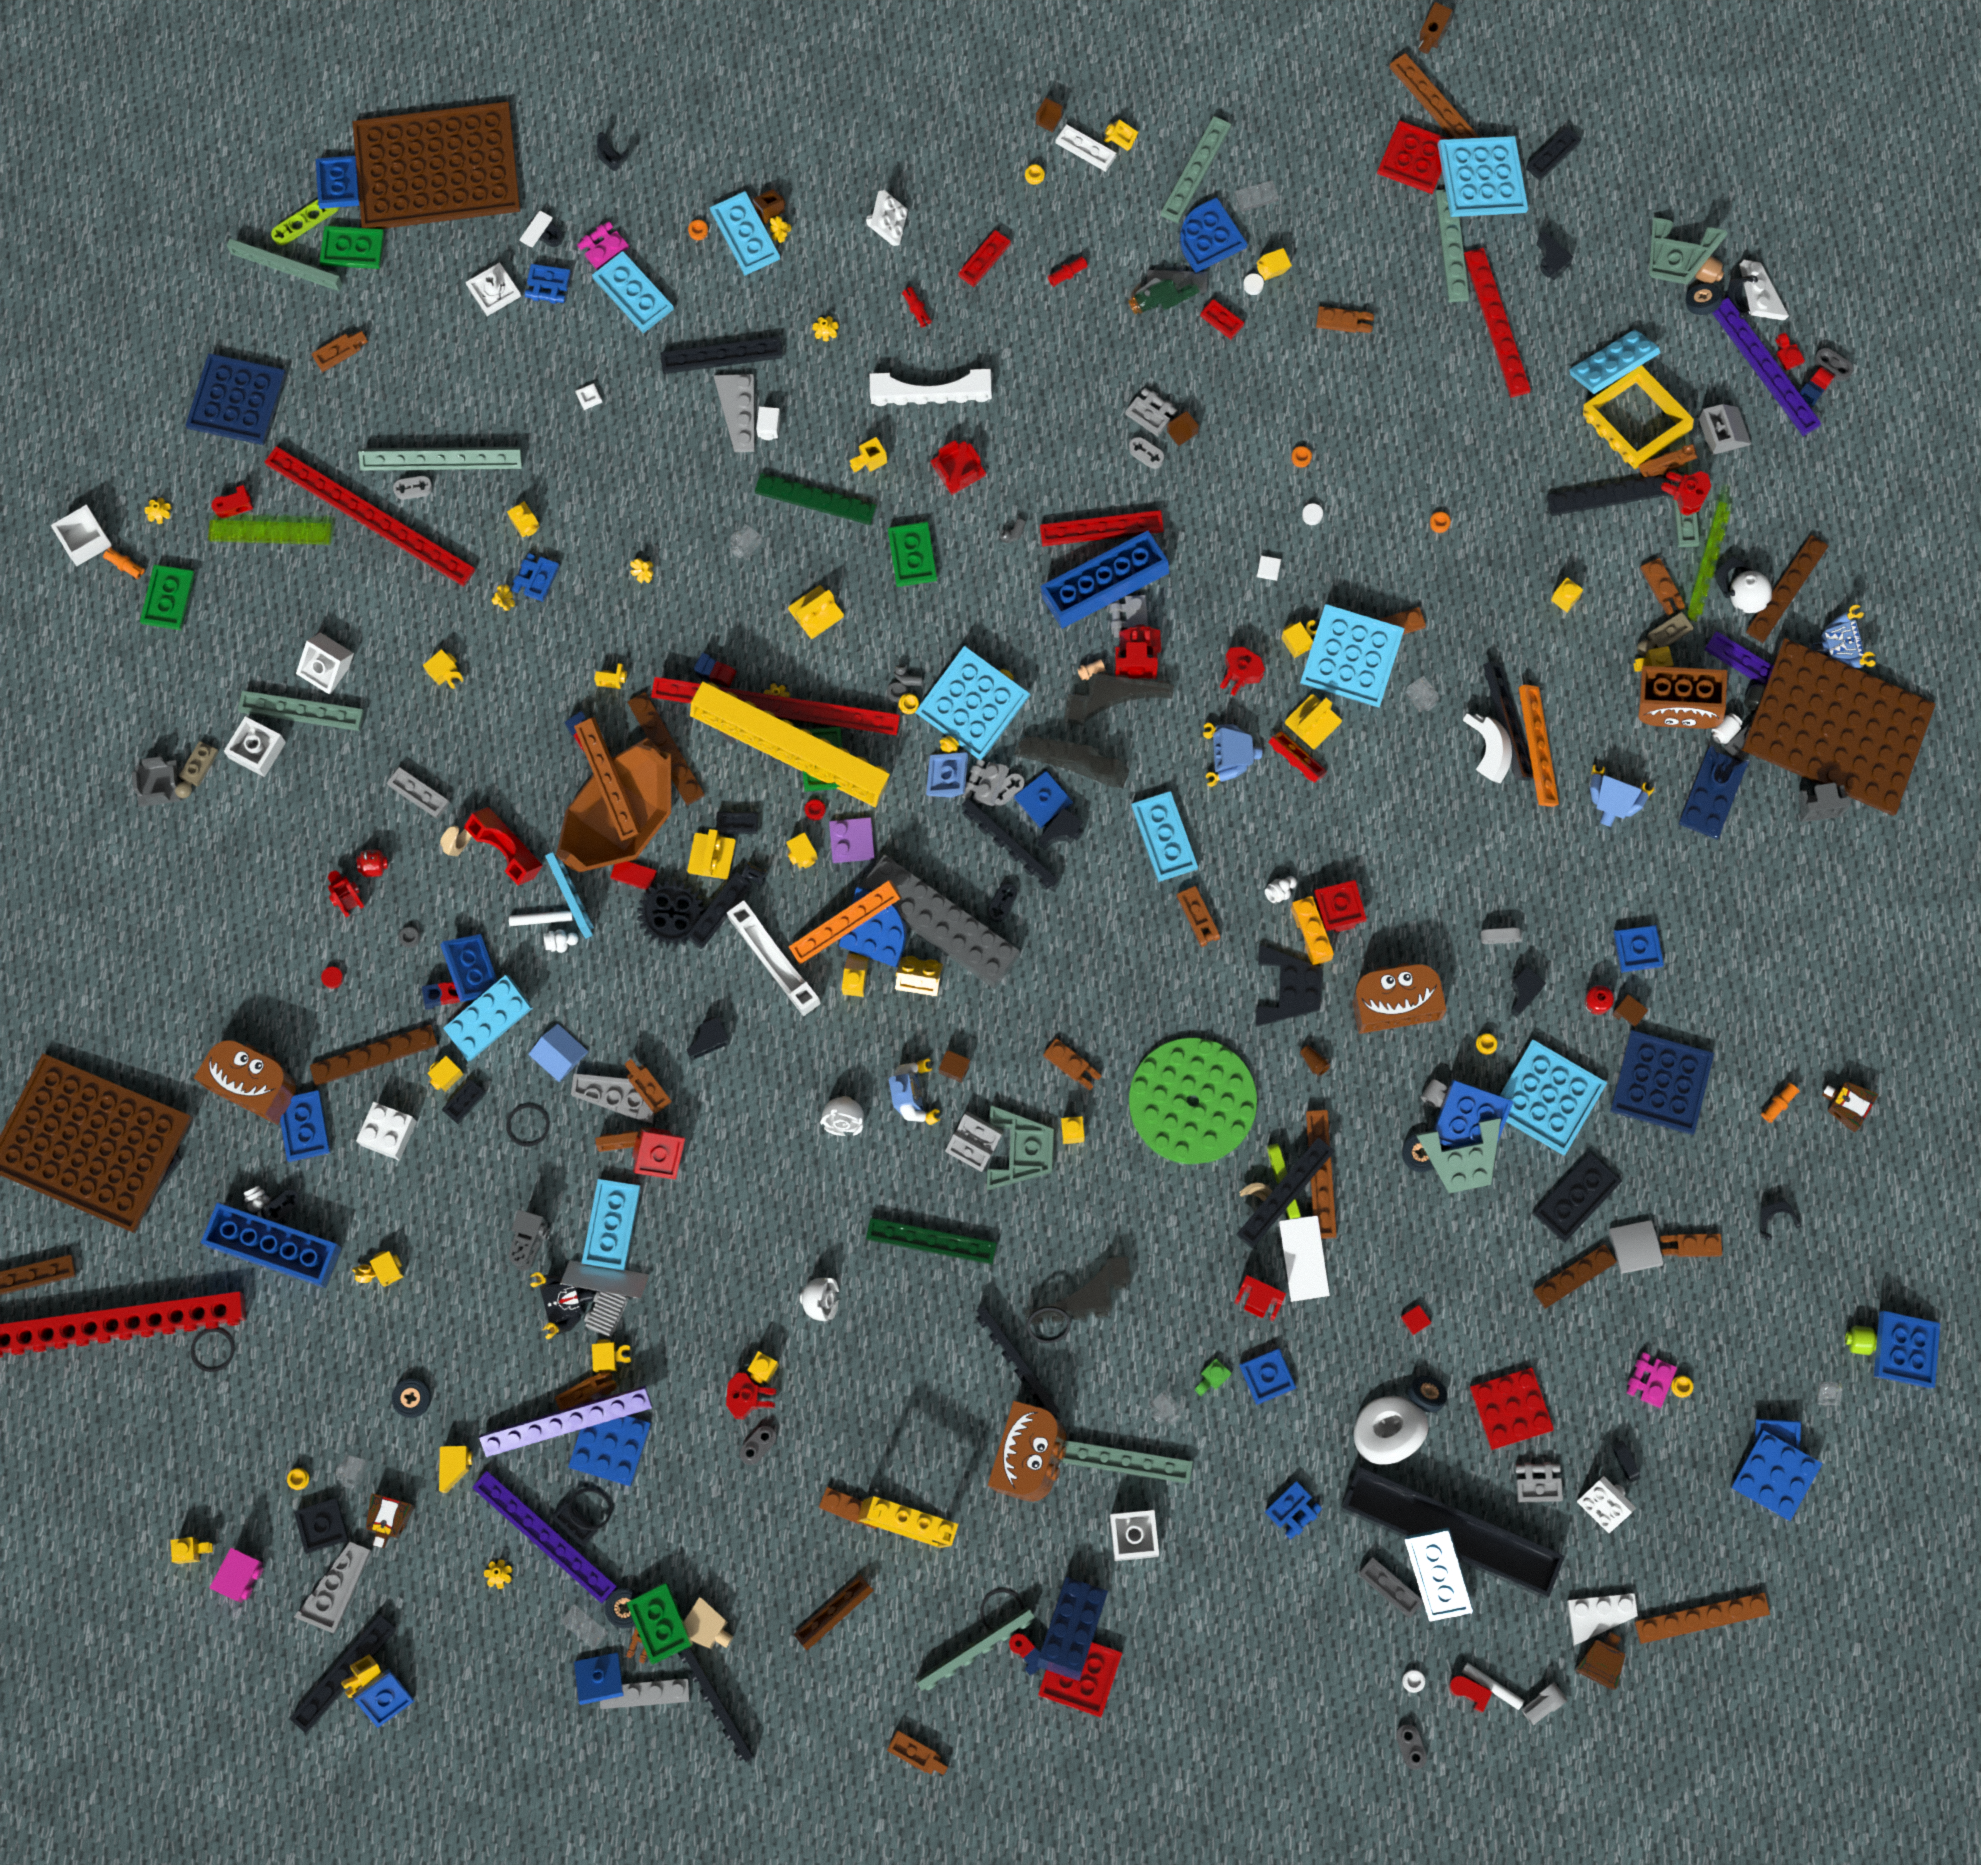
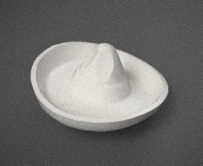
M1400 1396L1377 1398L1368 1403L1357 1416L1354 1425L1356 1448L1362 1457L1372 1463L1391 1464L1403 1460L1414 1453L1425 1440L1429 1426L1428 1418L1420 1407L1407 1398Z

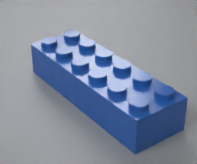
M1146 531L1041 585L1042 599L1061 629L1169 574V565L1167 558L1149 531Z
M216 1203L201 1240V1244L207 1248L323 1288L327 1287L342 1249L336 1243L220 1203Z

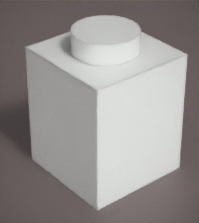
M759 407L756 428L758 437L764 440L778 438L781 417L779 408Z

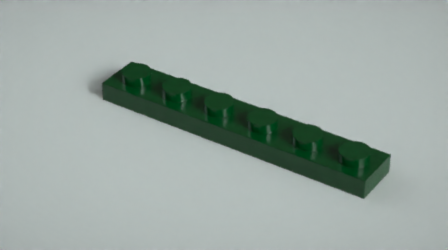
M760 473L755 488V494L870 526L877 509L876 504Z
M870 1218L866 1240L988 1265H993L997 1243L873 1218Z

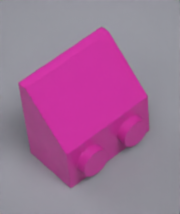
M230 1548L209 1588L242 1603L244 1599L247 1600L253 1590L251 1585L254 1580L260 1578L263 1572V1562L239 1550Z

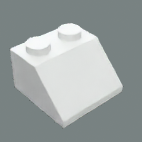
M319 633L306 641L296 674L326 693L331 694L349 669L354 653Z

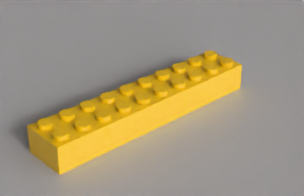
M702 681L691 702V717L802 772L805 771L808 775L827 784L836 783L841 786L837 787V789L876 808L888 784L890 774L887 773L886 769L881 766L875 767L869 764L863 757L852 756L848 750L842 747L836 748L824 738L818 739L812 736L810 731L806 729L800 730L794 727L790 721L780 720L773 713L767 710L761 711L749 701L743 702L737 699L738 697L731 692L725 693L719 690V687L715 684H707Z

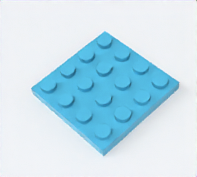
M1515 136L1448 139L1438 142L1450 217L1515 214L1528 211Z
M1325 604L1300 684L1379 708L1405 628Z
M964 646L915 713L946 736L953 737L962 748L977 759L983 760L1031 694Z
M1532 1040L1499 1096L1514 1101L1506 1120L1507 1123L1565 1156L1607 1082Z

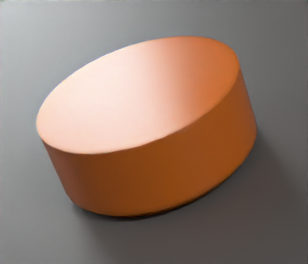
M703 220L692 221L688 226L690 237L694 240L704 239L708 235L707 224Z
M1304 446L1296 447L1291 455L1292 463L1297 467H1306L1310 464L1312 458L1311 451Z
M1436 512L1431 516L1430 527L1433 531L1443 533L1450 527L1451 519L1445 512Z

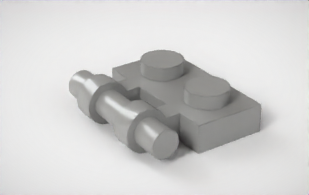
M1144 388L1141 395L1146 399L1142 400L1137 396L1126 410L1125 415L1158 437L1170 422V418L1166 414L1169 413L1174 417L1178 410L1173 407L1171 402L1164 401L1158 397V393L1155 391L1151 392ZM1154 403L1161 409L1158 411L1151 404Z
M1146 595L1125 596V604H1119V600L1109 606L1113 621L1111 622V630H1113L1115 638H1119L1121 630L1130 629L1134 625L1143 624L1148 627ZM1120 612H1126L1127 621H1121Z
M977 759L975 766L971 768V776L965 784V793L962 794V797L970 799L973 793L975 794L973 799L977 803L994 806L1009 768L1005 765L988 762L986 769H983L985 762ZM982 777L979 786H977L976 783L978 778Z
M1524 1462L1522 1465H1515V1473H1524L1525 1479L1516 1480L1517 1503L1563 1501L1561 1478H1552V1473L1560 1472V1464H1551V1462L1531 1464V1462ZM1532 1473H1544L1545 1479H1533Z

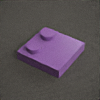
M871 818L829 821L833 863L875 859Z

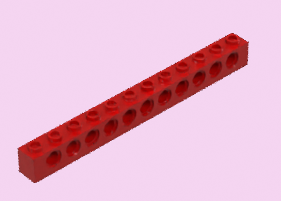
M241 1292L0 1324V1358L3 1357V1353L10 1352L12 1355L25 1354V1350L32 1349L33 1352L47 1351V1347L54 1346L55 1349H66L69 1344L88 1346L91 1341L109 1343L113 1338H119V1340L124 1341L133 1339L135 1335L147 1338L153 1337L154 1333L162 1332L164 1335L175 1334L178 1329L191 1332L196 1331L197 1327L206 1326V1329L218 1328L219 1324L227 1323L228 1326L240 1325V1321L246 1320L245 1296ZM226 1306V1313L218 1316V1309ZM204 1309V1316L201 1319H197V1311ZM178 1312H183L182 1320L175 1322V1315ZM157 1315H161V1322L157 1325H154V1317ZM135 1318H139L140 1324L136 1328H132V1321ZM118 1321V1328L111 1331V1323ZM92 1324H96V1331L89 1334V1327ZM75 1327L74 1335L68 1337V1329ZM53 1329V1337L47 1340L46 1333ZM31 1332L32 1339L25 1343V1335ZM10 1335L9 1344L4 1346L3 1339Z

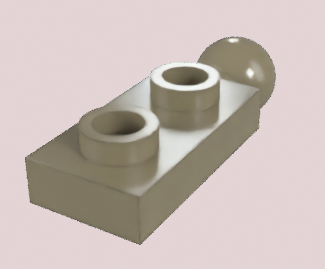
M1681 612L1648 633L1647 637L1650 641H1641L1637 646V651L1641 656L1645 657L1648 650L1654 649V647L1670 646L1692 632L1694 628Z
M200 741L198 742L179 774L180 779L184 780V782L178 783L177 788H175V793L178 797H189L192 793V784L197 787L200 786L218 754L217 749Z

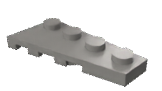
M754 374L713 375L734 452H755Z
M583 1074L573 1075L571 1089L573 1097L653 1125L654 1113L629 1082V1079Z
M350 1542L294 1618L336 1634L371 1554V1550Z

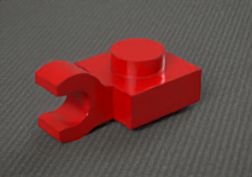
M1785 332L1778 335L1775 341L1780 351L1776 355L1784 370L1787 371L1803 364L1805 360L1797 345L1790 346L1789 338Z

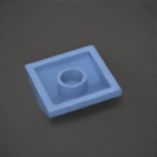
M968 753L930 755L927 796L955 797L965 793Z
M557 1024L539 1039L529 1053V1056L560 1082L588 1053V1050Z

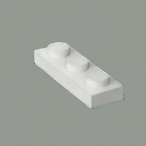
M1067 124L1056 139V144L1105 172L1116 158V152Z

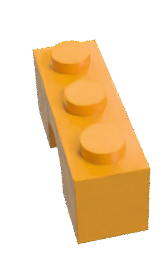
M1310 896L1292 902L1291 911L1297 927H1300L1304 936L1305 949L1311 964L1318 965L1332 960L1334 953L1313 897Z

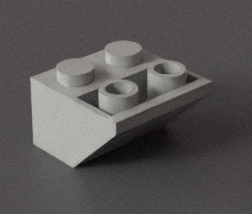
M1721 404L1703 409L1699 421L1711 455L1751 444L1738 407Z

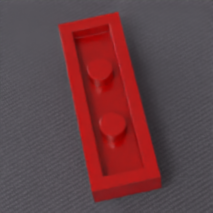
M995 230L960 270L958 277L972 287H975L1008 249L1011 241Z
M1282 731L1269 740L1268 743L1277 753L1282 754L1292 766L1297 767L1308 780L1315 783L1328 772Z

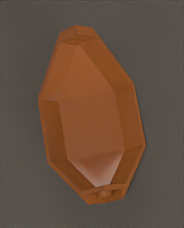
M648 738L612 758L642 833L625 841L620 840L593 774L565 811L556 856L569 868L583 872L637 859L671 814V754L661 751Z

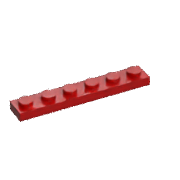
M1161 510L1040 525L1042 547L1136 536L1146 531H1149L1150 534L1164 531Z

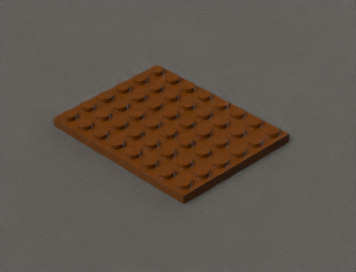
M509 102L352 121L362 228L386 229L521 212Z
M1784 638L1779 646L1741 750L1820 785L1835 783L1837 788L1839 785H1844L1846 796L1894 816L1897 814L1936 704Z
M42 1053L0 1135V1176L135 1234L193 1117Z

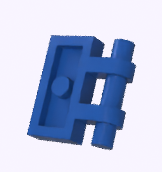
M531 264L527 283L529 286H534V289H526L525 298H532L533 301L538 302L540 300L550 301L552 304H557V302L565 303L566 296L558 293L559 290L567 291L571 276L570 270ZM541 288H549L551 293L541 292Z
M528 553L526 559H523L521 562L520 572L518 576H515L513 580L514 585L511 590L519 593L521 587H526L524 595L544 602L560 566L558 563L542 557L539 558L536 564L533 562L535 556ZM533 571L530 579H526L528 572Z
M1296 1481L1264 1513L1279 1528L1287 1523L1290 1529L1285 1532V1535L1291 1540L1296 1534L1300 1535L1303 1532V1528L1310 1521L1313 1522L1317 1518V1514L1322 1508L1317 1503L1311 1508L1308 1507L1306 1503L1312 1497ZM1301 1509L1304 1515L1296 1522L1292 1516Z

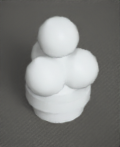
M1288 876L1286 879H1275L1268 884L1265 889V895L1268 900L1275 903L1289 899L1291 896L1290 889L1297 885L1296 878Z
M561 929L555 932L549 931V933L544 934L545 950H551V952L557 950L563 953L567 950L568 944H577L579 938L575 933L566 935L565 931Z
M257 1186L243 1193L245 1196L244 1201L246 1203L249 1202L247 1208L250 1212H258L257 1216L262 1218L261 1209L270 1198L267 1195H263L265 1194L264 1189L261 1190L260 1186Z

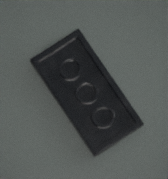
M1590 1152L1533 1212V1215L1565 1243L1620 1185L1622 1180Z

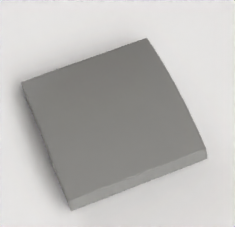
M967 1111L945 1152L983 1172L1004 1132Z
M1651 1220L1609 1229V1235L1615 1250V1258L1621 1274L1663 1265L1659 1243Z

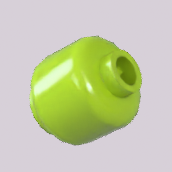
M1854 1325L1850 1332L1847 1331L1845 1334V1344L1848 1345L1852 1353L1871 1355L1873 1351H1876L1877 1334L1871 1327Z

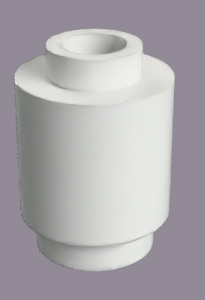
M1733 713L1725 715L1723 723L1712 729L1713 739L1719 744H1728L1741 729L1742 721Z

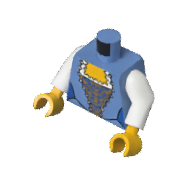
M925 1059L917 1063L898 1066L894 1076L889 1077L894 1108L908 1121H926L929 1125L940 1121L941 1119H937L934 1116L940 1113L939 1110L934 1109L928 1113L924 1111L917 1073L931 1071L932 1068L927 1069L926 1062L931 1060Z

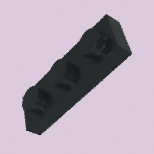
M1566 127L1527 164L1526 170L1541 181L1581 143L1582 139Z

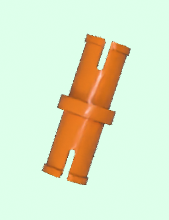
M111 547L107 549L108 551H105L103 558L116 565L120 571L129 573L137 580L140 579L139 574L143 575L145 569L131 561V558L127 555L123 556Z
M1788 1083L1778 1096L1773 1097V1102L1761 1113V1116L1769 1123H1772L1782 1110L1788 1108L1787 1104L1799 1093V1089L1792 1083Z

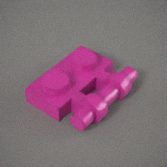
M609 221L604 225L600 224L597 226L593 233L582 237V241L577 243V247L581 251L586 247L590 249L585 253V257L597 271L619 253L629 248L617 231L611 235L608 234V231L613 228ZM602 236L604 240L595 245L593 242Z
M1642 1353L1640 1360L1636 1361V1370L1633 1377L1628 1381L1629 1387L1626 1393L1635 1396L1637 1389L1643 1392L1640 1400L1661 1408L1677 1367L1659 1359H1656L1654 1365L1651 1366L1648 1364L1650 1355ZM1644 1371L1650 1373L1646 1384L1641 1382Z

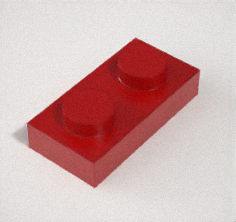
M1214 299L1200 314V317L1230 340L1244 327L1242 320Z

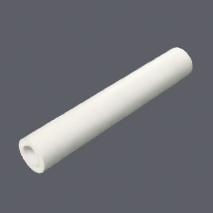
M571 911L509 916L510 926L573 921Z
M1468 1662L1466 1663L1462 1673L1492 1691L1519 1710L1524 1703L1523 1699Z

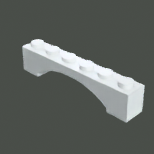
M970 370V374L966 377L938 386L906 384L891 378L890 373L870 374L871 404L877 406H884L887 403L905 405L907 402L926 404L930 401L942 404L947 401L964 403L967 400L985 402L988 399H992L991 370Z
M742 901L728 911L727 915L731 923L800 1013L805 1016L820 1005L818 996L783 955L746 902Z

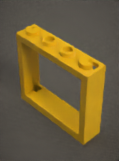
M1642 365L1585 403L1583 408V415L1587 419L1586 422L1592 424L1596 428L1598 435L1602 438L1604 437L1609 442L1610 447L1614 451L1619 452L1624 462H1628L1634 469H1637L1640 464L1645 463V461L1660 453L1693 428L1694 419ZM1634 383H1637L1676 423L1675 426L1638 452L1597 410Z
M875 1496L864 1499L857 1520L938 1548L952 1546L958 1527L956 1523Z

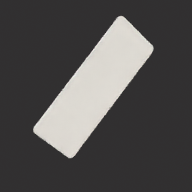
M539 211L520 238V241L533 247L551 222L552 217Z

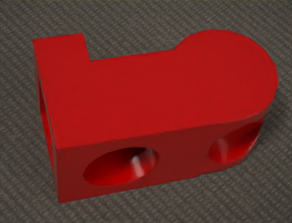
M244 485L236 487L237 493L226 497L219 496L214 498L211 507L218 517L228 518L253 509L249 493Z
M1462 1676L1454 1677L1448 1685L1452 1695L1457 1697L1463 1696L1474 1702L1473 1709L1480 1713L1484 1712L1493 1693Z

